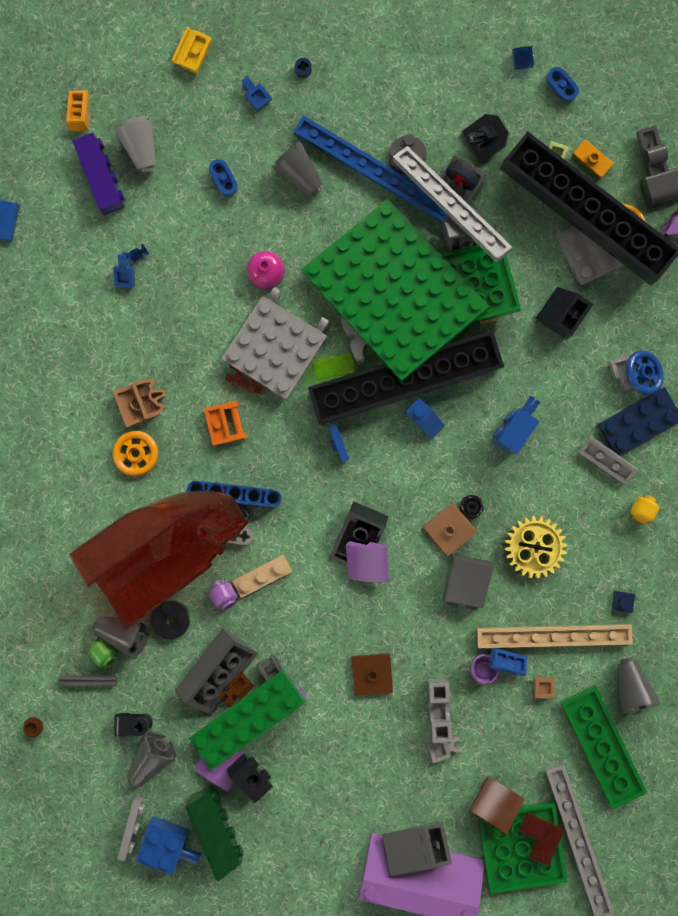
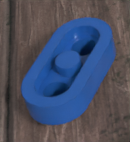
M554 67L548 72L546 82L563 102L570 103L574 101L579 93V88L564 69ZM553 77L558 78V81H554ZM565 91L570 92L571 95H566Z
M221 159L213 160L209 165V172L222 195L233 196L238 190V185L225 161ZM219 168L223 170L221 173H216V170ZM231 185L232 187L231 189L227 190L225 189V186Z

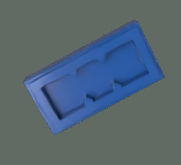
M330 425L329 429L333 437L330 443L333 451L337 450L342 463L346 462L349 457L337 425Z
M492 648L489 668L526 676L528 657Z

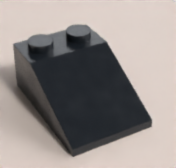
M353 501L329 558L347 565L346 544L350 541L363 545H368L370 542L378 543L389 516Z

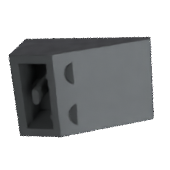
M437 821L382 834L390 876L452 864L443 822Z

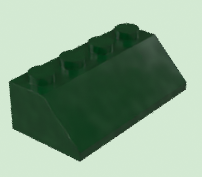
M209 786L192 794L185 809L218 882L241 865L244 851L241 844H237L235 840L236 832L233 826H229L227 821L229 817L226 809H222L220 805L221 798L217 790L214 791L213 786Z

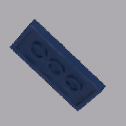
M662 387L656 393L644 397L598 423L597 426L611 450L621 456L677 424L678 409L666 388Z

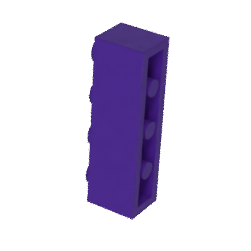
M94 132L72 140L100 212L105 216L125 208L123 201H125L124 194L121 189H117L118 179L114 172L111 173L109 168L112 166L108 155L104 156L102 149H105L102 139L100 137L97 138Z

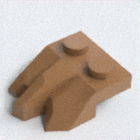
M143 379L131 383L130 386L112 391L126 428L143 423L159 415L165 407L157 402V400L165 396V389L154 390L152 387L155 385V379Z

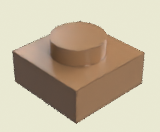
M534 677V697L555 698V678Z

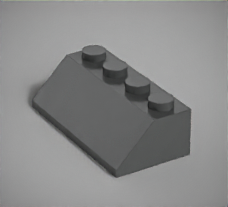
M222 628L175 691L185 704L212 714L222 701L219 698L220 694L230 689L227 685L240 672L243 673L258 652L235 634Z

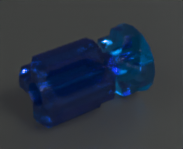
M144 244L141 245V249L135 248L129 252L133 262L143 258V253L149 254Z

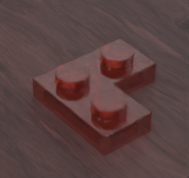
M526 812L519 830L521 833L536 839L529 856L531 859L549 866L564 829L530 812Z

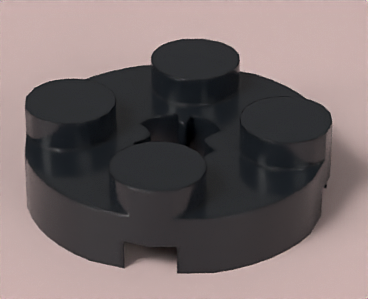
M176 600L165 601L159 604L151 616V626L155 633L164 639L170 640L182 636L190 626L188 608ZM174 615V620H176L175 624L171 623L169 625L166 622L168 621L166 620V617Z

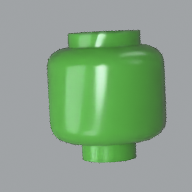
M98 638L90 644L91 648L88 651V656L96 666L107 668L117 660L118 650L103 639L100 640Z

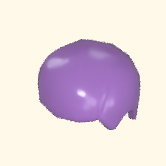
M481 654L471 661L469 667L470 675L480 684H490L498 676L499 670L489 668L490 655Z

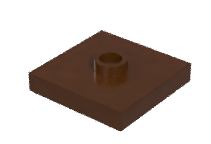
M390 653L352 656L355 696L393 693Z

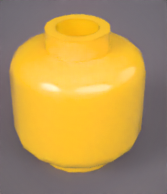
M649 495L637 497L630 509V513L633 515L632 519L644 525L652 523L660 509L659 505L655 503L656 499Z

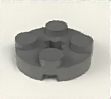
M411 134L397 138L389 149L390 165L401 174L404 172L393 162V156L408 146L424 162L427 156L426 148L422 141Z

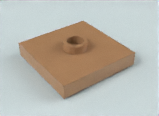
M453 502L423 526L447 556L478 533Z

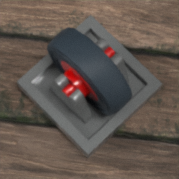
M454 155L440 178L469 204L486 178V174Z

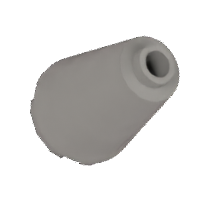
M145 116L127 119L124 121L125 125L121 127L119 123L114 126L115 132L137 170L142 171L143 174L154 171L153 167L156 166L151 117L148 116L147 120Z

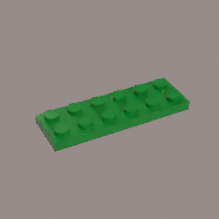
M282 669L193 734L189 739L212 771L303 705L306 700L284 669Z
M593 685L560 701L612 810L647 794L648 792L597 687Z

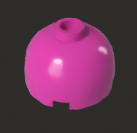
M266 250L259 251L251 257L247 266V273L251 283L257 288L269 290L283 281L285 268L284 263L277 254Z

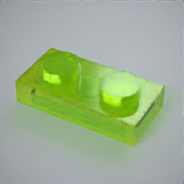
M351 353L314 360L317 379L355 372Z

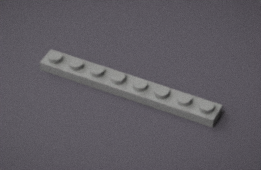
M408 146L393 156V162L496 263L511 252L512 246Z
M560 763L545 768L593 916H615L565 765Z

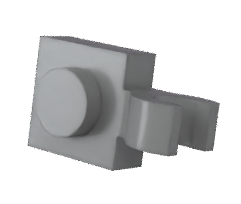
M629 356L608 362L614 380L620 379L622 392L632 388L626 376V363Z

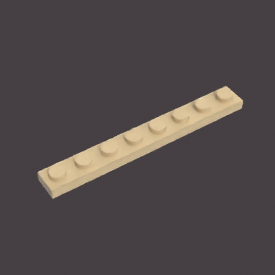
M631 624L476 628L477 648L633 645Z

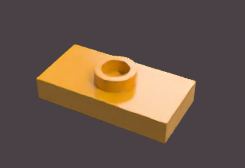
M586 139L572 154L575 159L599 179L614 164Z

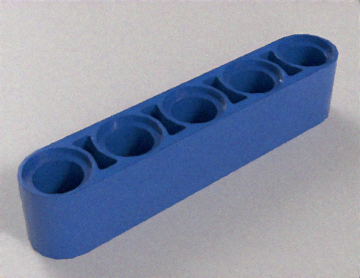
M192 481L187 487L188 494L193 498L268 507H276L282 502L281 493L273 489L204 481ZM199 484L202 488L201 493L198 495L193 493V486ZM215 486L221 489V494L218 497H214L211 492ZM234 488L240 491L238 499H233L230 495ZM252 491L259 493V499L255 502L249 498ZM271 493L278 495L279 499L275 504L270 503L268 500Z

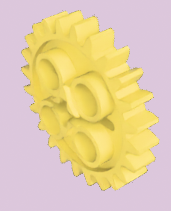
M531 516L530 521L527 517H524V523L516 521L518 527L511 526L513 533H506L510 540H504L505 543L509 544L508 547L503 548L509 551L505 558L512 559L508 564H516L514 570L518 571L521 569L520 574L523 576L528 572L529 578H532L534 573L536 578H540V573L547 577V571L554 574L553 567L560 568L557 562L565 561L561 554H567L566 551L562 550V547L567 546V544L562 543L566 536L559 535L562 529L555 530L557 523L549 525L550 519L548 518L543 522V516H539L537 521L535 516ZM527 530L532 534L531 539L528 541L523 537L524 532ZM548 534L550 536V542L545 545L542 541V538L544 535ZM519 542L549 547L552 551L534 550L533 548L519 546ZM526 549L528 557L522 560L520 552ZM542 553L547 555L545 563H540L539 556Z

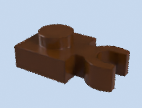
M240 672L227 685L230 689L222 692L219 698L230 708L236 698L241 700L254 685Z

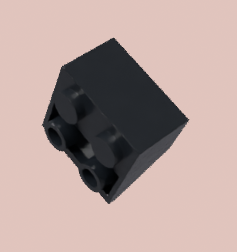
M556 287L535 319L567 340L574 334L594 304L578 293Z

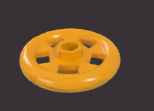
M130 431L120 436L115 442L112 452L113 461L122 473L134 477L142 476L150 472L155 466L158 459V448L153 438L141 431ZM132 439H140V445L132 444ZM123 445L128 446L126 454L120 453ZM149 446L151 454L145 455L144 447ZM135 450L139 452L138 457L133 456ZM126 459L133 463L130 468L123 463ZM144 459L147 464L140 468L137 463Z

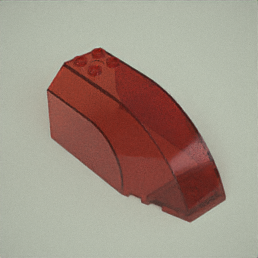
M211 491L179 493L156 500L123 515L72 551L69 556L88 587L97 583L127 630L206 572L213 565L211 563L218 554L221 555L225 551L223 549L230 540L233 541L249 522L234 498L230 495Z

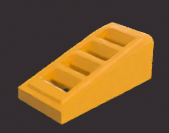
M88 90L69 91L66 124L70 131H88ZM74 99H83L82 101H74Z

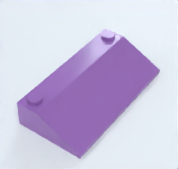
M372 833L358 890L359 900L425 916H477L485 861L450 852L452 861L450 865L390 876L382 835Z

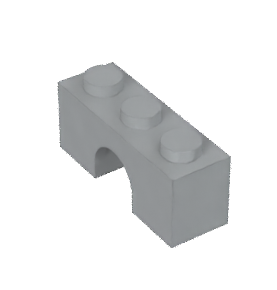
M447 678L427 679L431 740L433 743L453 742L452 723L449 715V682Z

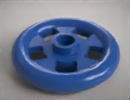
M645 350L636 351L628 358L626 376L632 388L643 395L656 393L661 388L664 380L663 368L658 358ZM642 358L647 360V364L642 363ZM638 378L640 381H642V384H639V382L636 379ZM650 380L653 382V385L651 387L648 384V381Z

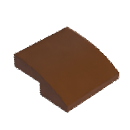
M487 777L469 812L484 823H489L501 833L507 834L524 798L501 783Z

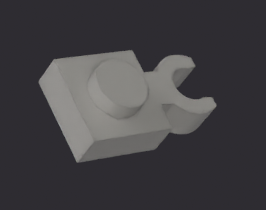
M452 736L453 742L447 743L427 742L426 745L431 762L436 763L451 758V751L461 752L463 750L461 746L454 747V743L459 741L460 738Z

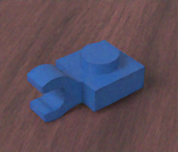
M248 76L241 80L242 86L248 92L245 96L257 112L272 101V97L260 83L255 86Z
M122 252V255L118 254V266L113 267L114 286L127 288L135 286L134 267H129L131 255L128 252Z

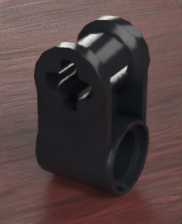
M118 713L114 715V735L117 737L143 736L153 725V719L149 714Z

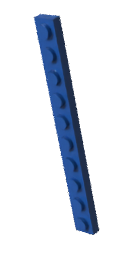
M304 115L302 116L293 131L294 135L439 222L443 223L444 218L448 217L414 181Z

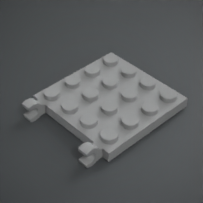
M274 287L268 298L261 297L221 360L287 401L326 340L327 335L323 332L327 328L329 320L322 317L315 329L275 304L281 295V290Z

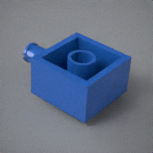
M530 396L522 409L519 408L508 412L503 419L505 424L500 428L498 427L492 435L494 438L492 443L509 455L518 454L540 422L531 415L541 402L538 399L535 400V397Z
M153 816L145 833L136 862L173 875L178 861L182 859L197 865L202 852L185 847L186 845L184 844L190 829Z

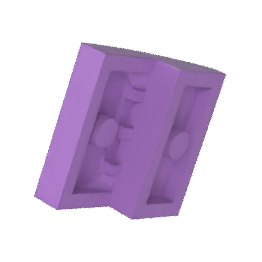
M350 541L346 544L349 579L366 582L389 581L388 546L373 542L363 545Z
M239 750L212 771L201 757L194 769L215 785L230 791L234 782L230 779L227 768L244 753Z

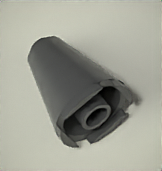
M298 141L293 149L290 147L271 167L307 196L312 194L314 197L322 190L320 186L323 183L303 144Z
M101 616L99 619H96L93 625L94 633L131 659H136L135 655L142 653L149 638L147 627L150 628V624L143 620Z
M632 657L621 659V664H618L620 709L622 713L659 706L660 700L638 661H633Z
M149 731L143 736L127 774L128 781L132 786H143L177 757L176 746L171 740L169 743L163 739L165 735L162 733Z

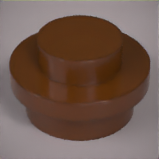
M37 717L28 718L23 725L24 733L29 737L38 736L43 730L42 721Z

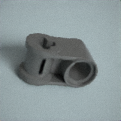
M271 654L270 658L263 663L257 664L258 670L266 681L282 670V666L274 654Z

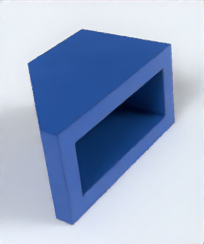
M420 398L404 413L431 439L445 426L435 412Z

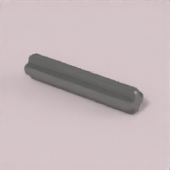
M62 675L59 677L60 687H114L117 685L116 675Z

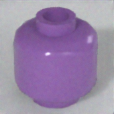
M220 580L211 585L212 589L208 595L216 609L224 611L236 604L237 594L230 582H222Z

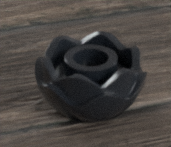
M467 495L460 502V511L466 518L476 519L484 510L482 500L478 496Z

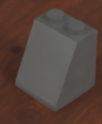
M450 554L443 600L447 601V605L458 607L459 604L466 605L467 609L477 610L478 607L483 608L494 563L487 560Z

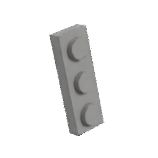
M589 436L578 450V453L625 485L638 471V468L592 436Z
M137 795L132 802L118 860L125 861L128 855L133 853L135 843L132 841L134 835L137 836L140 828V823L137 822L139 816L142 817L145 804H142L144 797Z

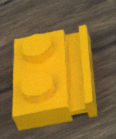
M187 27L172 58V63L198 74L213 42L212 37Z

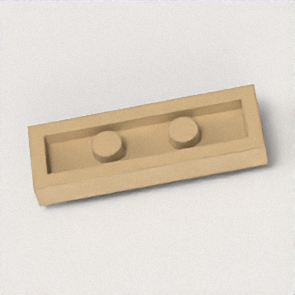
M283 554L232 582L242 598L292 572V569Z

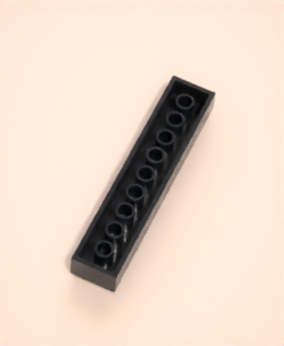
M527 131L504 159L500 170L650 286L661 278L677 258L678 246Z
M492 330L445 345L403 382L385 364H381L310 386L308 391L319 426L500 371L504 368V364Z

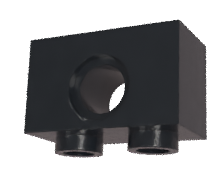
M244 753L227 768L230 779L256 803L273 787L270 782L271 776L265 769L261 771L258 767L259 763L252 756L249 758Z

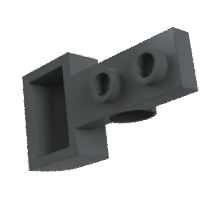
M657 126L638 130L636 136L648 177L640 180L647 208L678 199V168L668 169L666 162L668 160V150L665 144H661Z

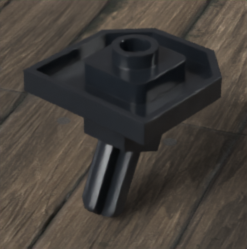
M484 114L462 131L467 139V143L470 144L481 163H484L505 148L509 136V131L500 117L490 114Z

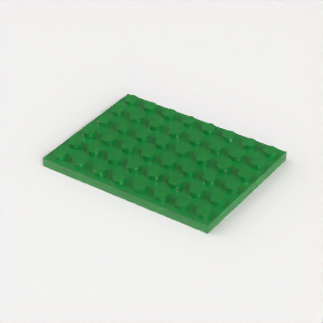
M388 199L301 269L302 274L401 382L490 307Z

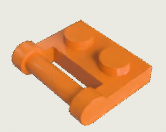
M238 401L204 408L213 446L247 438L246 433L243 432L238 412ZM230 409L235 435H230L225 410Z

